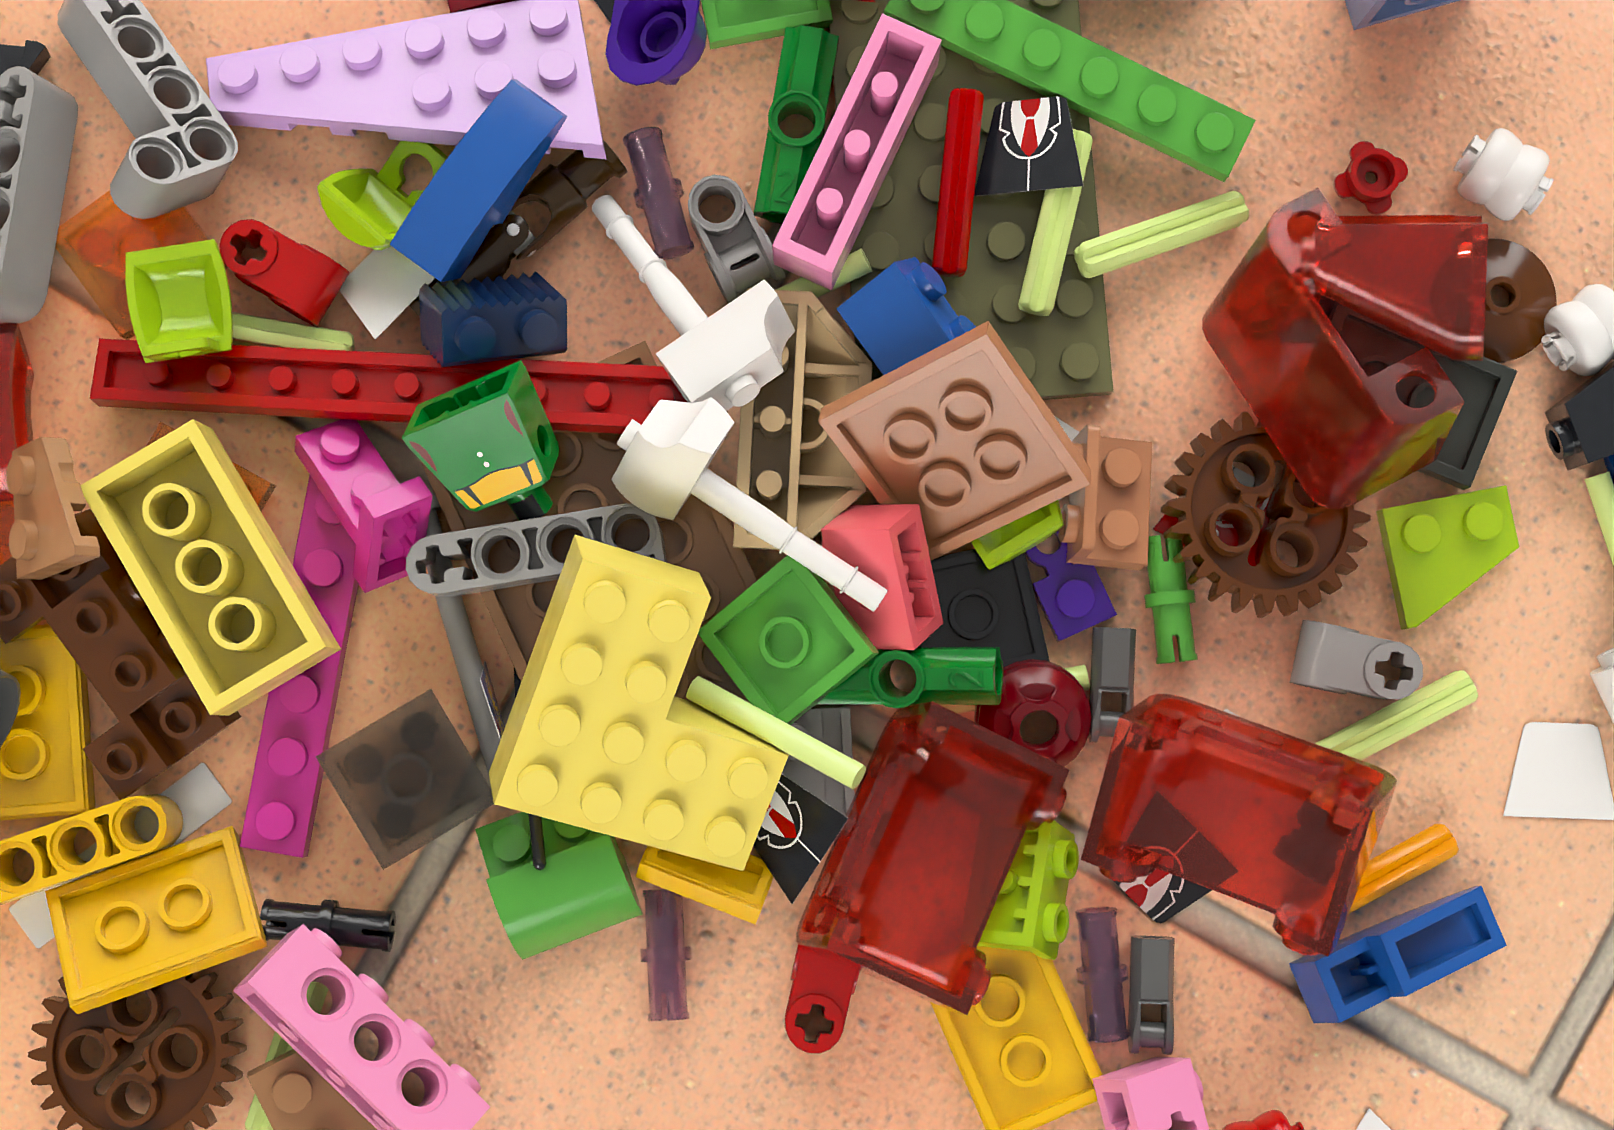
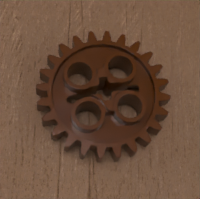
M1268 410L1262 415L1257 426H1255L1248 411L1242 412L1234 419L1233 429L1224 419L1219 420L1210 428L1212 439L1200 433L1190 442L1195 454L1183 452L1175 460L1174 464L1184 475H1172L1164 484L1166 489L1179 496V498L1167 501L1161 507V513L1178 518V523L1163 533L1164 539H1179L1184 544V548L1172 558L1174 563L1193 561L1196 568L1190 574L1187 582L1192 585L1204 578L1209 579L1212 582L1208 594L1209 601L1213 602L1226 592L1231 593V612L1233 613L1243 610L1250 600L1254 602L1257 618H1263L1272 613L1275 602L1284 617L1298 611L1299 600L1308 609L1322 602L1320 590L1330 595L1343 586L1336 573L1348 575L1357 569L1358 564L1348 553L1358 552L1365 548L1368 543L1362 536L1353 532V529L1359 528L1371 521V515L1354 510L1353 506L1355 502L1368 494L1367 489L1349 488L1346 481L1357 472V465H1347L1339 468L1335 460L1340 455L1343 446L1339 443L1324 451L1318 446L1323 429L1318 426L1307 436L1300 435V419L1296 415L1291 417L1282 428H1278L1273 410ZM1233 462L1243 463L1253 471L1255 487L1245 486L1235 478L1232 470ZM1275 462L1282 464L1283 472L1280 482L1274 488ZM1294 482L1302 483L1311 490L1314 497L1313 508L1300 504L1295 498L1293 492ZM1272 494L1266 508V516L1275 521L1260 532L1264 523L1265 512L1257 508V506ZM1216 520L1227 521L1237 530L1239 537L1237 547L1229 546L1220 540L1215 529ZM1257 540L1256 566H1251L1248 563L1250 548ZM1277 540L1291 544L1296 550L1298 556L1296 567L1286 565L1278 557L1276 551Z
M213 972L195 979L192 977V973L145 990L144 992L149 997L151 1003L150 1015L145 1022L131 1017L126 1006L127 997L76 1014L69 1006L64 977H61L58 982L67 997L52 996L45 998L42 1005L54 1015L53 1020L33 1024L31 1029L38 1035L47 1038L46 1046L28 1052V1058L46 1062L47 1068L46 1071L31 1079L32 1085H51L53 1093L41 1104L42 1110L52 1109L61 1105L66 1111L60 1119L57 1129L65 1130L76 1124L82 1126V1130H194L192 1122L204 1129L213 1126L217 1119L208 1105L211 1104L219 1107L229 1105L234 1098L221 1084L222 1082L237 1081L243 1077L244 1073L237 1067L228 1064L229 1057L247 1050V1045L229 1041L228 1032L244 1023L243 1018H224L221 1011L232 1001L234 996L232 993H228L214 998L209 992L215 984L218 975ZM173 1007L177 1008L180 1011L179 1018L143 1050L141 1055L144 1060L125 1068L112 1082L104 1095L99 1094L96 1091V1086L108 1073L116 1069L133 1053L135 1047L132 1042L150 1035L164 1020L168 1012ZM177 1033L190 1037L196 1045L197 1056L192 1067L182 1066L172 1056V1040ZM86 1035L93 1036L103 1046L104 1059L99 1069L89 1066L81 1057L80 1047ZM130 1081L139 1082L149 1092L150 1105L145 1114L135 1112L126 1102L125 1093Z

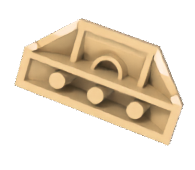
M774 290L795 332L787 340L782 352L784 372L761 387L759 394L740 408L736 488L768 508L793 528L797 526L799 532L813 539L821 532L824 526L844 512L866 492V485L818 420L822 407L871 382L872 362L826 311L822 303L812 292ZM734 522L733 548L779 550Z

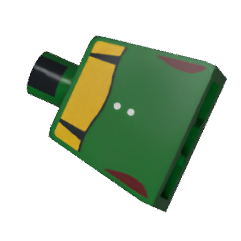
M521 360L417 405L402 439L408 448L467 510L478 512L506 500L519 521L542 517L550 510L553 501L542 485L551 477L560 452L559 444L528 371Z

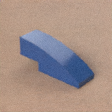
M512 79L484 110L436 172L389 245L440 282L461 278L492 226L503 224L568 116L517 79Z
M1474 886L1361 930L1289 963L1313 1023H1341L1391 997H1405L1507 945L1482 886Z

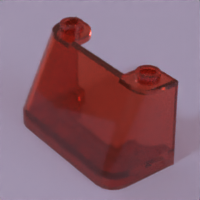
M1325 215L1324 223L1315 224V229H1311L1310 237H1302L1301 278H1314L1316 293L1453 361H1483L1488 223L1482 222V215Z
M1153 694L1118 719L1081 860L1098 866L1102 875L1114 881L1132 883L1137 880V877H1145L1156 869H1160L1275 914L1272 927L1276 933L1282 936V943L1287 948L1305 955L1322 954L1328 957L1339 941L1388 812L1397 779L1391 773L1373 764L1178 695Z
M933 701L897 709L879 737L866 767L864 777L845 815L849 819L836 837L798 925L796 942L822 956L955 1013L968 1015L971 1006L977 1005L982 1000L991 979V971L985 967L986 955L981 950L976 949L1025 831L1034 830L1043 822L1052 823L1061 812L1067 795L1063 785L1069 769Z

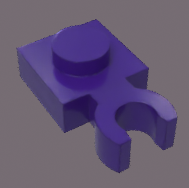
M1057 531L1054 533L1059 542L1056 552L1044 554L1035 546L1026 551L1025 555L1031 563L1042 567L1047 576L1033 583L1032 586L1054 637L1059 642L1117 614L1095 566L1066 563L1067 543L1060 542Z

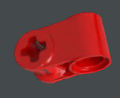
M254 219L240 220L231 224L223 233L219 243L220 254L225 265L233 271L234 275L242 283L265 295L277 306L295 317L316 327L320 324L350 273L342 265L318 250L302 243L299 244L263 222ZM246 246L255 250L261 246L266 252V256L261 262L253 258L246 261L241 254Z
M803 923L790 980L793 982L786 1008L784 1026L789 1040L798 1049L806 1053L820 1054L830 1050L839 1042L843 1033L850 998L855 992L866 944L865 937ZM812 1004H819L823 1006L822 1016L832 1021V1026L829 1032L819 1031L815 1041H808L805 1039L804 1028L796 1025L795 1019L798 1013L809 1014Z

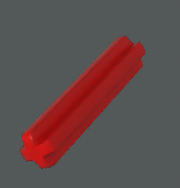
M971 88L953 89L950 92L932 260V268L940 276L962 277L967 270L984 103L983 93Z

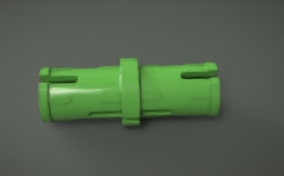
M1149 536L1147 571L1150 594L1144 595L1146 608H1152L1157 650L1156 664L1175 662L1173 636L1177 638L1179 662L1198 660L1197 653L1195 652L1189 605L1196 602L1195 592L1187 588L1185 562L1174 563L1172 559L1183 549V542L1179 539H1165L1168 561H1164L1161 536Z

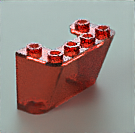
M1317 187L1283 205L1273 213L1208 306L1202 318V330L1211 348L1306 494L1315 503L1325 508L1342 509L1356 504L1436 461L1465 401L1428 347L1415 352L1370 377L1366 375L1319 305L1321 286L1310 267L1352 245L1354 239ZM1319 221L1325 230V237L1318 244L1311 246ZM1419 376L1432 385L1435 392L1434 401L1423 408H1411L1404 405L1396 394V384L1405 377Z

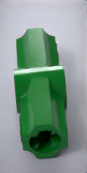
M804 25L785 28L773 102L768 112L769 126L754 207V216L766 219L772 223L783 224L824 137L825 120L839 36L831 34L823 28ZM800 114L807 117L813 123L814 128L807 136L791 138L780 130V123L790 115Z
M918 646L915 650L877 649L879 653L817 704H883L886 707L895 709L908 707L909 705H999L1001 703L1003 686V661L1001 659L1000 647L922 648ZM894 660H903L914 669L916 684L912 692L901 691L891 681L890 669Z

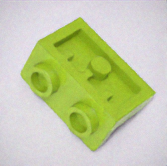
M982 814L961 940L973 946L1030 951L1043 959L1055 960L1058 955L1059 943L1065 940L1069 929V912L1065 905L1069 879L1075 876L1079 863V851L1075 842V835L1053 819Z

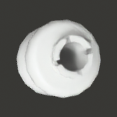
M1503 128L1495 129L1486 141L1475 135L1463 152V158H1460L1454 167V171L1464 174L1457 188L1459 195L1467 201L1484 205L1492 215L1502 221L1514 219L1521 209L1526 210L1527 214L1531 215L1544 199L1545 194L1543 192H1547L1550 189L1554 180L1544 176L1550 162L1547 153L1539 148L1523 145L1512 132Z
M1603 284L1588 285L1572 301L1559 304L1547 313L1544 318L1546 335L1542 337L1541 341L1544 344L1543 349L1548 358L1555 366H1559L1560 370L1566 371L1570 369L1580 376H1593L1600 372L1611 359H1614V291Z

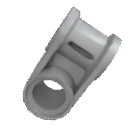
M721 175L707 176L698 181L689 193V217L692 227L705 251L704 256L726 302L729 304L737 298V293L770 277L776 281L785 278L783 268L774 265L772 243L762 226H759L738 184L732 179ZM712 195H723L731 200L735 211L725 222L711 223L705 220L699 213V207L703 200Z
M1310 620L1302 621L1290 683L1339 694L1352 693L1375 699H1402L1411 695L1419 687L1423 678V665L1419 655L1410 646L1401 642L1359 634V631ZM1391 655V665L1395 668H1400L1399 680H1388L1385 684L1384 676L1375 673L1376 662L1388 661Z

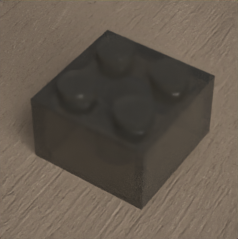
M432 688L417 695L316 756L383 870L494 804L489 783Z

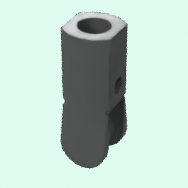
M1093 627L1089 742L1097 743L1099 736L1121 737L1122 744H1130L1132 741L1136 629ZM1101 693H1122L1121 712L1101 711Z
M1131 936L1128 1014L1129 1053L1138 1054L1140 1047L1161 1048L1164 1055H1171L1173 1052L1175 938ZM1141 1004H1161V1022L1141 1021Z

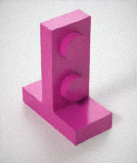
M340 419L296 435L294 452L356 544L353 576L364 593L408 576L406 557L411 547L419 539L427 535L433 496L421 477L418 476L399 484L357 420Z

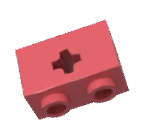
M919 504L851 505L821 529L823 548L854 568L858 566V571L888 590L879 606L873 612L846 593L840 594V590L833 586L835 596L876 649L915 650L943 624Z

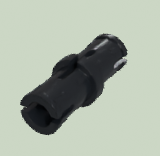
M265 899L260 913V919L267 920L266 925H262L266 941H269V939L282 940L287 933L302 924L310 931L313 928L323 931L338 946L380 949L384 952H390L394 941L395 931H389L390 926L396 925V914L393 910L376 911L342 908L339 906L338 901L325 899L321 905L278 902L273 899Z

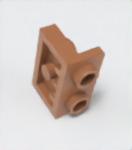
M1086 425L1072 440V443L1091 469V484L1069 494V504H1064L1061 509L1064 525L1058 530L1060 542L1067 543L1066 563L1141 571L1148 565L1152 442L1100 436V426Z

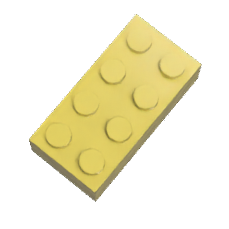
M192 419L81 485L85 500L210 715L230 716L341 650L212 428Z

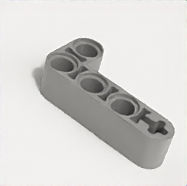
M64 0L58 12L57 22L62 34L136 138L130 145L110 183V194L114 203L123 212L132 217L148 219L163 215L212 195L238 152V142L228 124L141 0Z
M21 66L9 68L0 75V325L29 321L39 313L45 303L78 118V104L70 93Z
M625 503L430 535L419 539L411 547L406 557V571L410 581L418 589L437 597H454L558 580L564 563L558 562L554 558L552 542L560 531L576 529L582 532L585 538L617 547L615 532L623 521L631 518L645 521L650 529V538L647 544L641 550L634 553L667 562L663 532L656 517L633 504ZM503 539H512L519 546L520 560L512 571L504 574L495 573L490 568L488 562L489 551L496 542ZM468 544H472L471 557L466 549ZM438 551L451 560L457 561L471 558L478 578L472 579L473 571L462 566L444 571V582L440 583L437 577L426 574V565L436 562V552Z

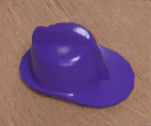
M614 0L605 53L610 70L622 82L636 86L655 83L656 81L665 85H676L680 77L697 64L706 47L707 30L703 18L698 11L700 0Z

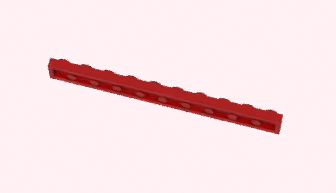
M99 338L90 393V399L99 407L409 423L418 404L521 360L528 371L553 430L622 434L632 419L642 425L659 400L687 402L663 366L508 359L441 368V364L437 363V359H434L433 355L245 345H232V350L145 363L137 340Z

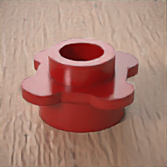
M1358 142L1349 151L1351 161L1345 172L1337 175L1334 179V190L1340 198L1347 199L1352 197L1365 204L1369 213L1380 215L1391 208V194L1398 184L1406 179L1408 168L1404 160L1395 157L1384 149L1375 148L1371 142ZM1373 173L1376 176V182L1368 183L1365 175Z

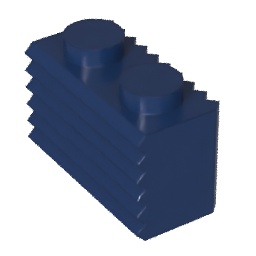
M536 271L531 277H528L523 272L518 279L513 274L506 280L499 275L494 281L487 276L482 282L474 278L468 284L462 279L455 285L450 280L445 286L437 281L432 288L424 283L419 289L422 345L426 347V350H429L430 355L433 354V358L437 359V363L441 364V368L565 353L567 350V300Z

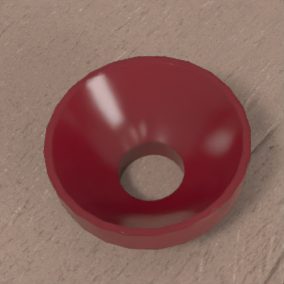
M1029 659L1014 662L1003 667L1001 703L999 705H976L974 721L976 733L983 749L996 763L1020 775L1038 776L1050 774L1064 768L1077 757L1085 746L1090 733L1091 712L1087 695L1082 685L1072 673L1062 666L1046 660ZM1038 710L1050 712L1055 716L1057 722L1055 734L1050 740L1042 744H1031L1021 738L1020 725L1026 715Z

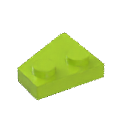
M1506 485L1376 511L1401 630L1419 626L1519 548Z

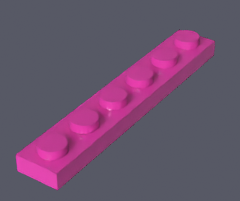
M310 475L293 567L341 650L268 693L240 841V847L301 858L308 857L359 585L353 576L356 544Z

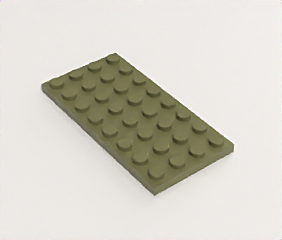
M829 0L833 23L829 24V33L839 36L833 73L836 110L881 15L884 14L889 0H876L875 3L857 0ZM1008 0L1082 36L1078 0ZM941 46L939 62L935 73L850 251L852 253L862 248L872 268V272L850 282L851 296L894 262L916 257L920 264L925 262L932 267L950 92L955 88H971L981 91L984 95L975 188L995 107L1003 102L1047 98L1046 96ZM1069 108L1072 129L1090 134L1089 117ZM1092 146L1054 308L1049 316L1029 314L1020 310L1018 305L1045 190L974 196L967 270L962 277L940 276L947 290L943 296L958 316L963 315L967 317L976 327L989 321L1043 400L1111 395L1113 392L1103 274L1092 278H1085L1081 275L1078 264L1074 259L1076 247L1080 246L1082 242L1100 236ZM854 335L856 345L872 362L871 382L882 377L883 374Z

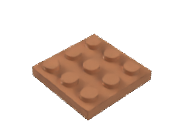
M989 321L822 407L818 422L880 505L919 504L931 561L1091 484L1090 467Z

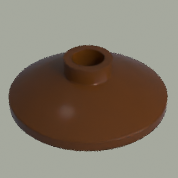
M1481 239L1456 250L1439 267L1430 291L1431 315L1436 329L1444 341L1497 363L1515 360L1536 348L1542 342V337L1546 335L1544 318L1553 307L1557 306L1554 282L1543 262L1524 246L1504 239ZM1494 286L1502 287L1508 292L1509 303L1507 307H1499L1492 302L1490 293Z

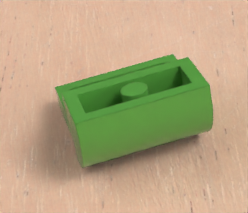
M520 812L475 829L490 877L486 880L492 899L508 938L522 960L643 914L625 857L619 849L616 837L542 817L546 867L543 870H536L532 859L528 813Z

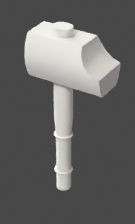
M603 195L595 200L592 205V212L606 229L607 237L616 242L639 273V280L646 284L656 303L681 335V337L657 352L656 355L687 402H702L712 397L728 411L733 406L740 407L752 401L759 394L761 387L784 372L782 352L787 340L795 332V329L777 293L765 280L710 317H707L685 286L667 268L666 261L656 255L634 226L633 218L624 213L611 195Z
M712 397L695 403L659 400L642 425L633 419L631 420L617 442V445L626 450V453L611 480L620 493L633 505L651 515L674 520L692 494L751 534L779 549V554L782 552L838 588L840 594L844 592L874 612L886 595L887 589L858 571V566L855 568L799 532L797 526L793 528L768 508L707 469L734 424L729 414Z

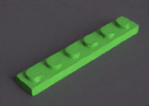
M889 0L884 10L885 15L941 39V46L1046 97L1057 96L1066 98L1069 108L1222 182H1225L1229 177L1256 121L1008 0Z

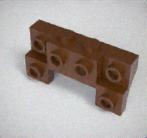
M91 509L74 515L81 536L97 537L100 546V557L42 580L17 579L16 559L13 557L0 565V638L7 644L21 637L42 620H46L120 721L84 747L83 751L118 799L122 800L132 795L242 716L238 711L230 716L209 714Z

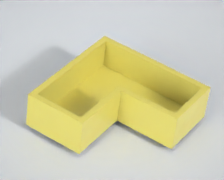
M574 535L489 770L495 805L744 871L789 754L694 702L674 696L711 600V596L699 572Z

